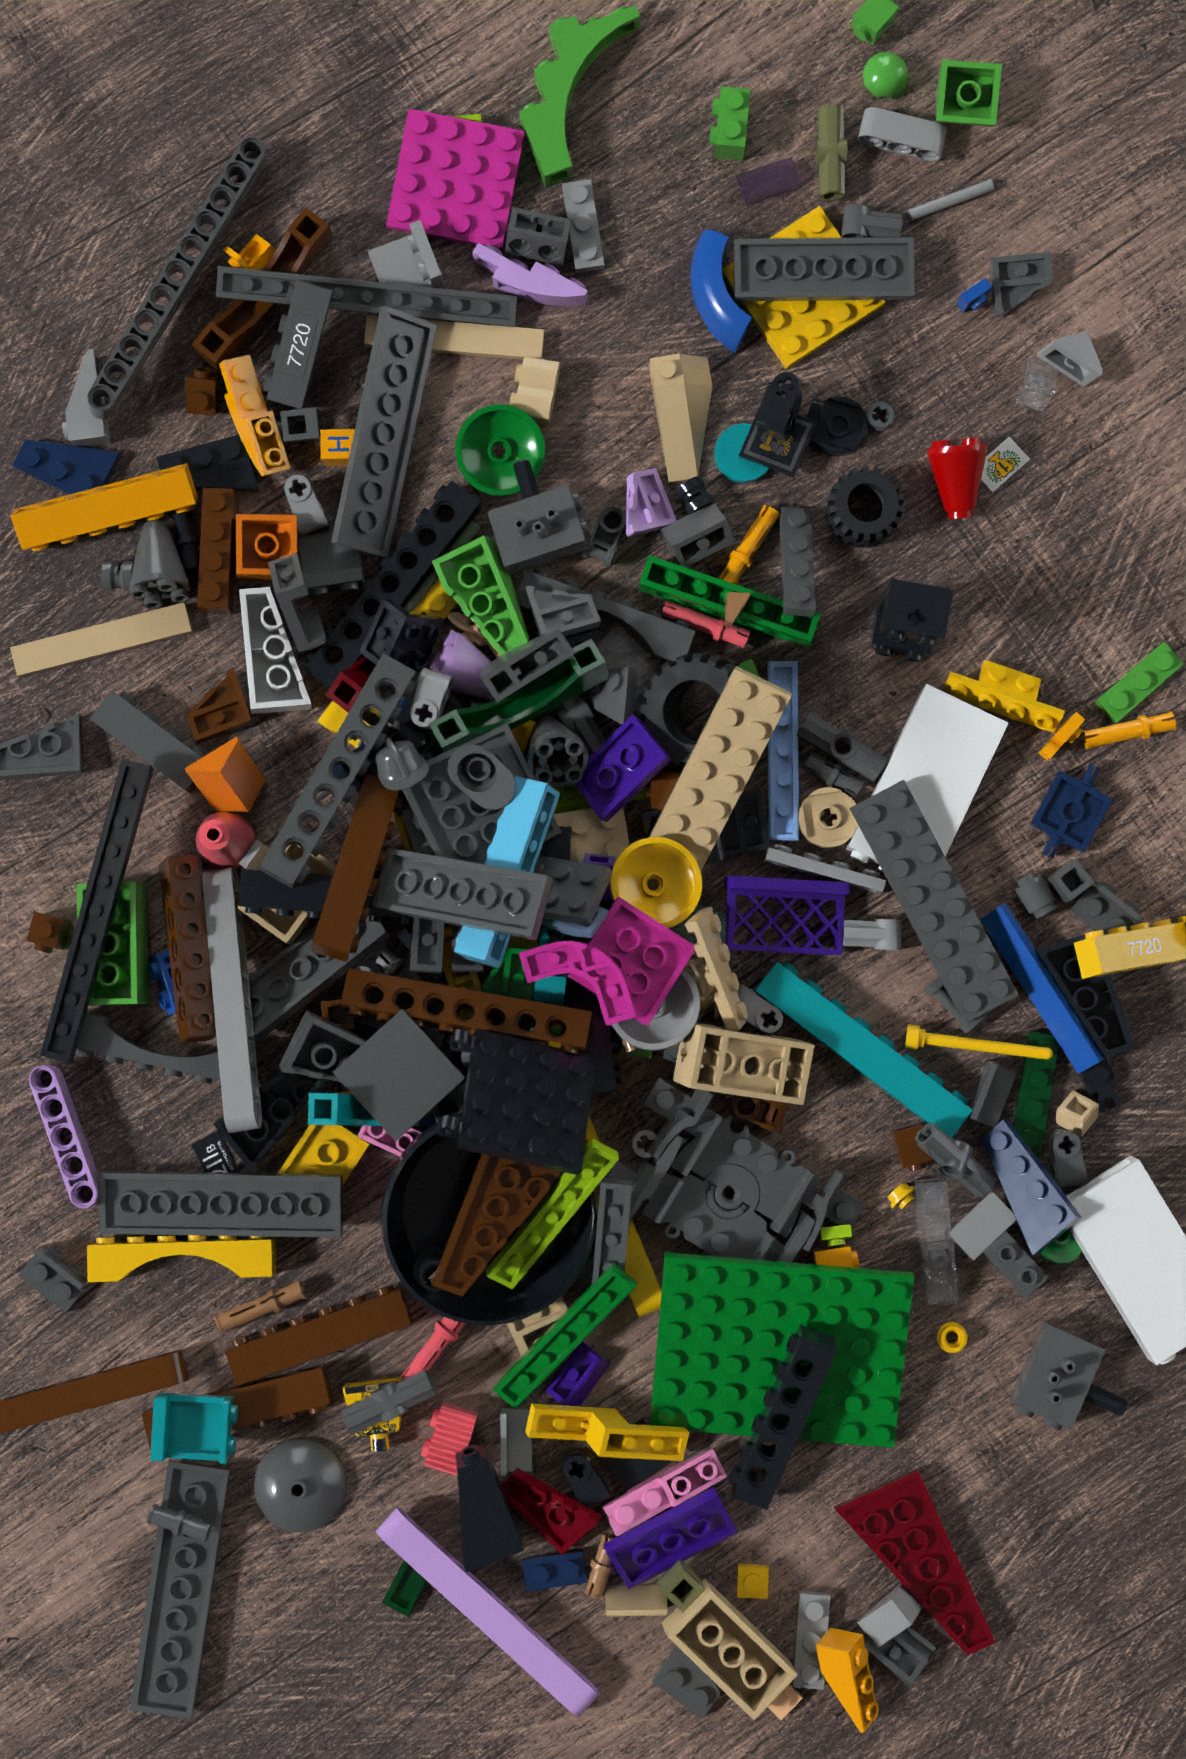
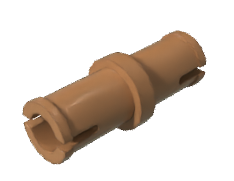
M603 1532L601 1535L602 1538L596 1557L592 1558L590 1563L592 1570L584 1591L586 1595H590V1592H592L590 1597L596 1599H603L609 1575L615 1569L603 1545L614 1539L615 1534Z

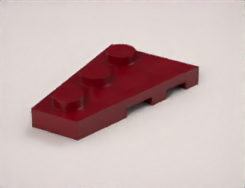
M516 1468L501 1482L510 1506L562 1555L592 1529L602 1517L599 1513L519 1468Z

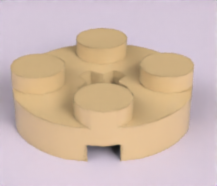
M824 787L813 791L802 802L799 809L798 822L801 833L809 843L821 848H834L844 844L853 836L858 826L849 809L856 805L855 801L846 793L833 787ZM826 809L830 810L831 814H836L837 820L832 821V826H827L825 822L820 820V816L824 815V810Z

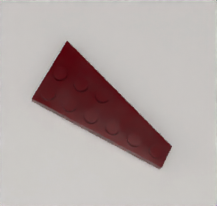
M917 1469L833 1506L837 1513L843 1517L857 1535L863 1539L877 1557L914 1595L967 1655L996 1643Z

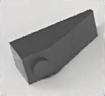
M557 627L506 652L482 667L480 678L498 703L568 659L575 652Z

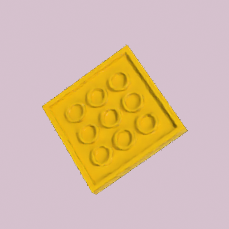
M818 206L770 238L842 237L822 208ZM733 261L722 269V276L734 292ZM885 300L740 301L786 370L884 307L886 303Z

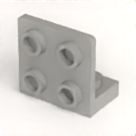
M421 220L409 224L411 235L368 251L378 281L381 283L441 288L444 286L441 272Z

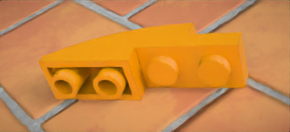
M250 354L220 362L219 366L228 391L224 397L238 434L261 476L291 469L273 410H267Z

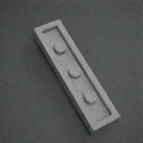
M775 845L774 849L768 848L766 851L764 862L834 882H849V886L877 894L882 893L885 887L886 880L880 879V873L862 869V873L851 871V865L839 861H833V865L821 862L822 857L810 853H804V856L801 857L792 854L793 849L782 845Z

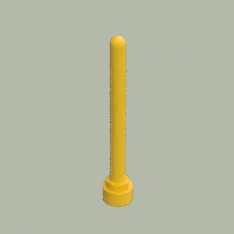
M907 1025L905 1048L917 1050L918 1047H924L925 1044L1049 1060L1053 1056L1052 1049L1048 1047L926 1033V1029H920L919 1025Z

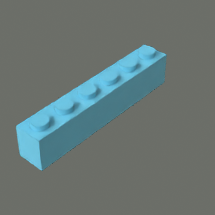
M515 776V794L511 802L504 807L503 813L497 821V830L492 844L488 847L485 865L533 873L560 792L547 783ZM463 926L457 935L454 952L468 960L500 968L511 935Z

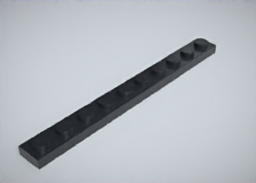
M126 759L121 760L42 1045L41 1056L65 1063H73L153 775L154 767Z

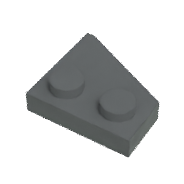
M1051 252L992 257L990 259L994 317L1001 316L1053 283Z
M629 666L607 669L609 674L608 680L583 692V699L587 705L619 724H623L633 714L637 669Z
M677 1645L652 1678V1682L701 1719L705 1717L721 1694L717 1684Z

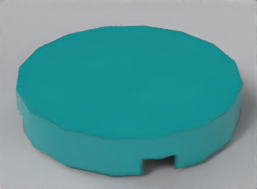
M740 423L732 425L724 430L716 441L714 451L716 467L732 482L741 484L755 482L769 469L739 457L752 424Z

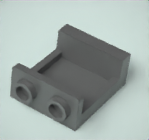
M297 553L268 562L275 595L298 652L312 650L325 644L327 639L318 607L315 606L301 611L296 602V598L308 595Z

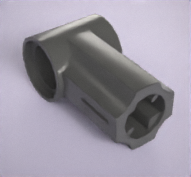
M858 204L845 206L841 237H900L902 214L871 211L867 206Z

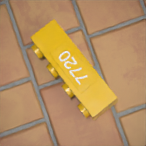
M1171 919L1153 922V927H1149L1148 922L1130 926L1131 931H1127L1126 926L1109 929L1108 935H1104L1103 930L1086 933L1085 940L1074 943L1082 979L1185 960V922L1172 924Z

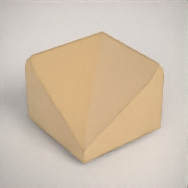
M1073 1090L1057 1108L1056 1123L1082 1137L1098 1118L1099 1104Z

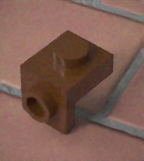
M198 367L185 378V413L211 416L217 414V383L220 381V373L212 372L210 368Z

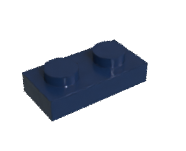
M583 1549L566 1551L563 1555L561 1553H552L522 1558L527 1592L587 1583Z

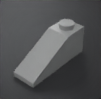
M88 349L65 411L66 422L62 423L65 440H69L73 446L78 447L111 444L108 418H96L91 413L88 405L87 394L101 371L100 357L94 349ZM98 397L94 404L99 407H105V397Z

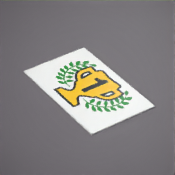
M1008 437L986 456L981 480L994 492L1028 462L1030 458Z

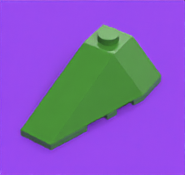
M482 536L432 561L443 589L459 604L464 614L470 617L477 625L482 635L500 656L530 641L511 576L504 568L496 538Z

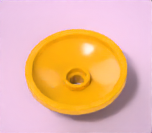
M663 837L641 839L625 848L614 863L613 874L610 878V890L613 901L619 896L667 928L683 922L696 908L702 891L700 868L693 855L678 842ZM650 879L655 880L657 883L655 890H650L647 886Z

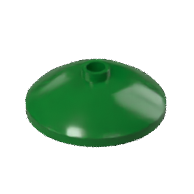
M494 404L475 411L465 420L456 438L455 457L460 472L473 487L490 495L504 496L520 491L513 469V464L518 460L528 459L535 478L538 476L545 458V443L539 426L526 412L511 405ZM497 445H501L505 449V453L501 457L494 454L493 450Z

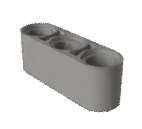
M869 107L864 110L857 139L861 144L926 161H938L941 159L948 130L943 124L881 108Z

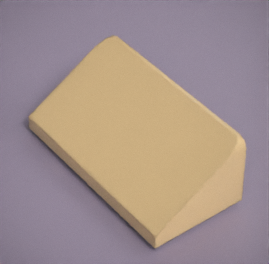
M638 1584L631 1589H628L626 1585H607L605 1588L607 1617L665 1616L668 1614L667 1597L661 1592L658 1584Z

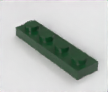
M1028 1032L1026 1045L1048 1047L1052 1049L1053 1056L1049 1060L1023 1058L1013 1127L1035 1156L1041 1157L1059 1044L1052 1035Z

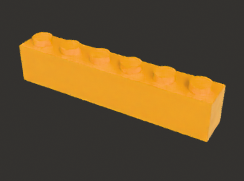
M185 463L14 509L10 517L22 550L31 548L34 552L48 548L49 543L60 540L61 544L77 540V535L89 533L90 536L102 534L107 531V527L117 525L118 528H126L134 525L137 519L146 517L147 521L156 520L164 516L163 512L175 510L176 513L189 511L193 508L192 505L196 504L198 495L188 464Z

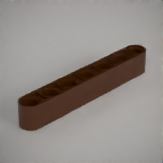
M182 1350L172 1351L0 1399V1434L184 1383L189 1380Z

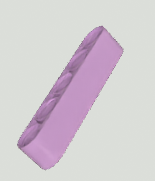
M38 1066L30 1073L29 1084L70 1200L78 1208L83 1209L99 1203V1175L64 1076L56 1066ZM44 1071H48L52 1075V1083L48 1087L43 1086L40 1081L41 1074ZM55 1099L59 1100L62 1104V1112L58 1116L54 1115L50 1109V1105ZM64 1128H68L72 1132L73 1138L70 1144H65L61 1140L60 1134ZM73 1157L80 1158L83 1163L80 1173L74 1172L71 1168L70 1163ZM84 1185L89 1186L93 1191V1197L90 1202L85 1201L81 1197L80 1192Z

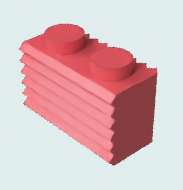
M443 1402L441 1410L434 1409L430 1426L435 1427L432 1439H425L421 1456L426 1457L424 1466L457 1476L455 1453L461 1452L465 1447L469 1446L478 1415L477 1411Z

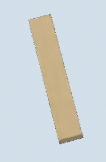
M367 315L365 347H372L379 316ZM425 320L437 325L431 350L433 353L523 360L524 356L542 359L544 329Z
M183 602L13 646L10 649L16 674L20 678L193 633L187 606Z

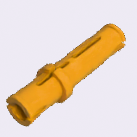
M763 505L759 515L736 551H732L729 555L731 559L718 579L737 584L744 571L752 565L751 560L761 546L773 524L779 518L780 514L777 510Z
M1172 711L1151 717L1141 715L1137 717V720L1087 731L1084 730L1082 731L1083 742L1086 741L1084 743L1086 750L1138 737L1148 739L1152 734L1176 730V720L1171 719L1174 718Z

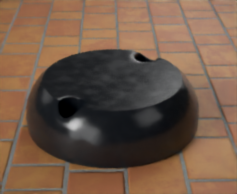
M462 1112L453 1114L451 1116L457 1118L461 1122ZM436 1122L419 1134L402 1152L392 1168L385 1186L381 1205V1232L385 1251L394 1272L404 1287L424 1306L443 1317L457 1322L488 1326L508 1324L542 1311L568 1290L586 1264L596 1233L597 1209L594 1190L513 1289L487 1277V1267L501 1250H498L486 1265L487 1267L463 1296L434 1287L432 1285L433 1279L429 1277L438 1269L482 1155L481 1153L457 1148L458 1139L436 1135L438 1122ZM562 1172L553 1182V1184L549 1187L550 1190L559 1180V1178L563 1175L564 1172ZM521 1225L513 1231V1233L507 1239L505 1245L513 1237V1235L517 1232Z

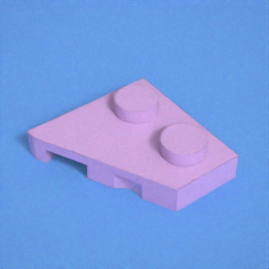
M656 468L633 472L627 477V537L660 530L677 521Z

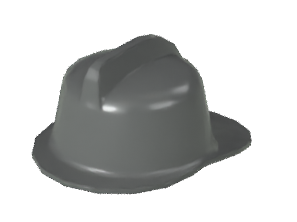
M389 737L385 738L386 746L376 753L377 777L382 785L389 790H403L420 783L429 773V766L424 757L419 754L413 743L408 740L393 742Z
M468 744L459 747L451 754L447 770L450 779L475 803L483 808L495 810L503 808L511 802L516 786L513 774L491 751L479 745Z

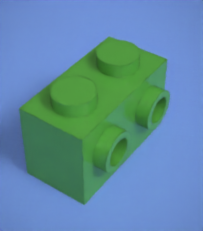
M721 86L720 98L714 97L712 116H718L717 126H711L709 144L715 145L714 158L743 161L751 89Z

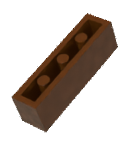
M203 488L197 607L203 614L233 615L236 514H238L239 497L234 489Z

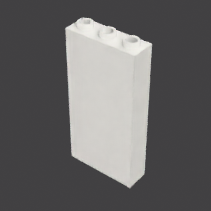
M926 684L917 698L871 796L904 779L941 850L946 856L1008 726V722ZM857 826L846 849L852 852L850 855L852 858L867 864L868 860L879 865L859 826ZM879 865L878 870L883 872Z
M1129 1156L1066 1196L1081 1215V1218L1069 1230L1147 1359L1155 1365L1159 1363L1166 1364L1176 1357L1175 1353L1186 1347V1236L1140 1160Z

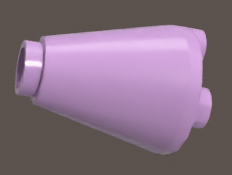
M450 630L443 643L445 647L442 653L437 652L431 662V670L453 676L451 692L494 701V697L480 678L481 668L492 661L464 635Z

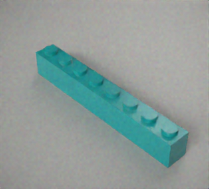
M786 961L782 965L778 962L773 964L754 992L778 1008L782 1014L927 1124L934 1122L949 1137L952 1138L973 1111L967 1106L969 1100L956 1090L952 1094L942 1087L945 1082L932 1072L926 1075L919 1070L920 1063L907 1053L902 1057L893 1049L896 1045L883 1035L877 1038L869 1032L872 1027L858 1016L855 1020L845 1013L848 1008L835 998L829 1001L821 995L823 989L813 981L808 980L805 983L796 976L799 971Z

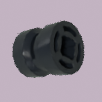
M702 476L693 477L675 489L678 497L684 500L686 504L685 510L688 515L713 502L715 504L712 495L708 494L705 490V482Z

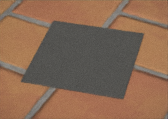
M403 1009L333 1071L334 1075L395 1141L465 1079Z

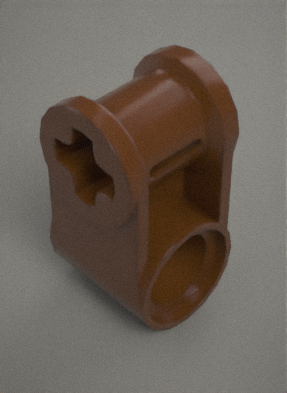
M734 1095L731 1098L730 1110L734 1116L754 1123L756 1126L782 1134L783 1129L781 1125L786 1110H789L791 1107L790 1104L748 1097L752 1101V1109L747 1114H740L737 1109V1103L745 1096Z

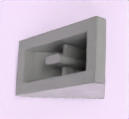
M1088 331L1055 339L1038 351L1037 357L1083 387L1101 376L1103 372Z
M900 1583L857 1623L875 1647L879 1648L911 1626L922 1607L911 1592Z

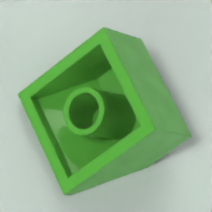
M942 60L939 67L936 94V122L995 127L1002 64Z

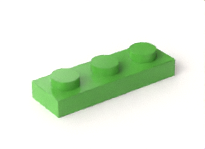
M1162 642L1099 697L1095 703L1116 724L1184 663L1165 642Z

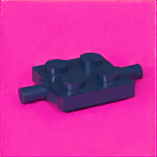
M1089 764L1082 779L1072 778L1060 770L1056 773L1029 825L1044 832L1050 838L1041 853L1043 856L1053 860L1060 844L1068 845L1081 853L1087 849L1113 800L1100 793L1093 785L1098 773L1101 771L1099 767L1095 768V765Z

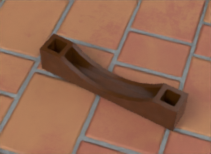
M305 207L286 230L279 246L262 271L302 275L332 240L333 235L330 226ZM236 300L222 314L209 322L194 340L192 346L201 358L221 373L219 363L232 359L278 304Z

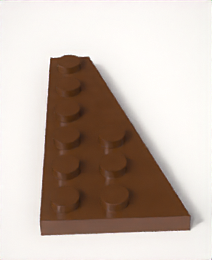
M482 1154L432 1285L463 1296L487 1267L486 1265L491 1258L505 1245L513 1231L523 1223L550 1190L549 1187L562 1172Z

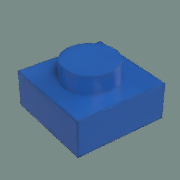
M984 278L963 292L956 304L963 313L970 308L975 311L988 301L987 296L992 286Z

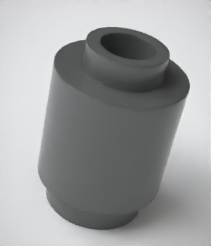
M1031 872L1016 881L1019 887L1014 889L1029 914L1033 913L1036 919L1057 907L1054 902L1056 898L1041 874L1034 876Z

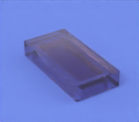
M792 157L736 175V182L745 206L799 189L802 185Z

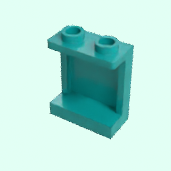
M159 1393L156 1395L153 1405L150 1461H164L166 1458L215 1460L219 1461V1464H226L230 1460V1456H234L236 1451V1437H231L232 1424H236L238 1419V1405H233L234 1396Z

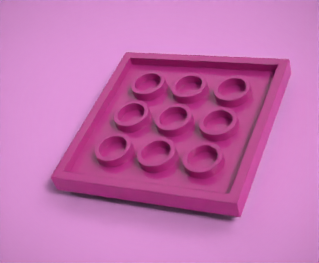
M408 109L386 223L387 229L411 233L409 224L421 220L428 237L474 246L478 242L484 246L490 244L503 251L525 131Z

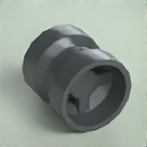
M104 560L101 568L103 589L113 591L115 588H123L125 591H129L134 561H125L123 564H117L114 560Z

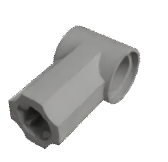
M844 920L843 946L874 947V950L901 951L902 920Z

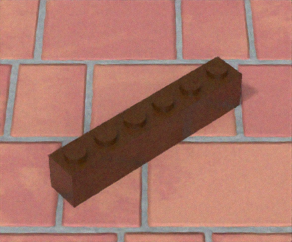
M365 774L311 947V952L345 962L348 961L350 953L356 954L361 939V936L356 935L358 925H365L370 910V907L365 906L368 895L374 897L379 880L374 878L376 867L383 868L387 851L382 849L385 839L390 841L392 839L396 823L391 822L393 812L400 813L405 796L399 794L400 790L386 789L375 775Z
M393 1284L381 1287L376 1290V1296L367 1299L364 1294L348 1299L347 1306L338 1309L335 1304L318 1310V1316L310 1319L307 1318L306 1314L289 1320L290 1326L281 1329L278 1328L277 1324L260 1330L261 1336L250 1339L249 1335H244L231 1340L232 1346L225 1350V1354L236 1386L411 1325L414 1320L402 1286L394 1289Z
M325 1363L202 1394L234 1396L233 1405H238V1419L236 1424H232V1434L238 1432V1427L249 1425L250 1429L268 1425L267 1420L279 1417L280 1422L288 1421L298 1417L297 1412L309 1410V1414L319 1413L327 1410V1405L333 1401ZM153 1407L147 1408L141 1413L150 1450Z

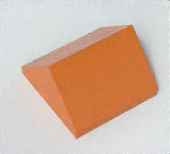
M237 736L184 768L214 811L249 812L266 781L264 775Z

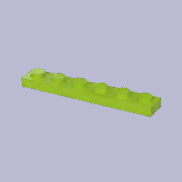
M592 1138L585 1146L582 1172L579 1175L563 1173L487 1267V1277L513 1289L619 1160L618 1152Z

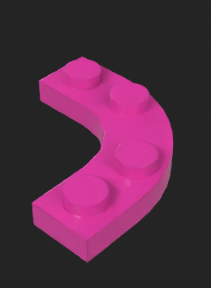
M558 941L519 952L528 983L565 973L581 976L588 981L597 994L606 1026L637 1017L625 976L613 959L600 949L583 942Z

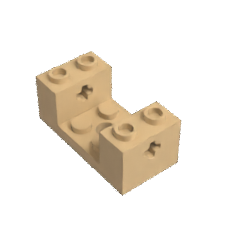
M696 1022L690 1034L680 1042L673 1081L692 1089L804 1105L814 1044L791 1037L772 1034L762 1036L725 1030L714 1025ZM754 1057L757 1061V1067L754 1072L747 1074L744 1069L747 1059Z

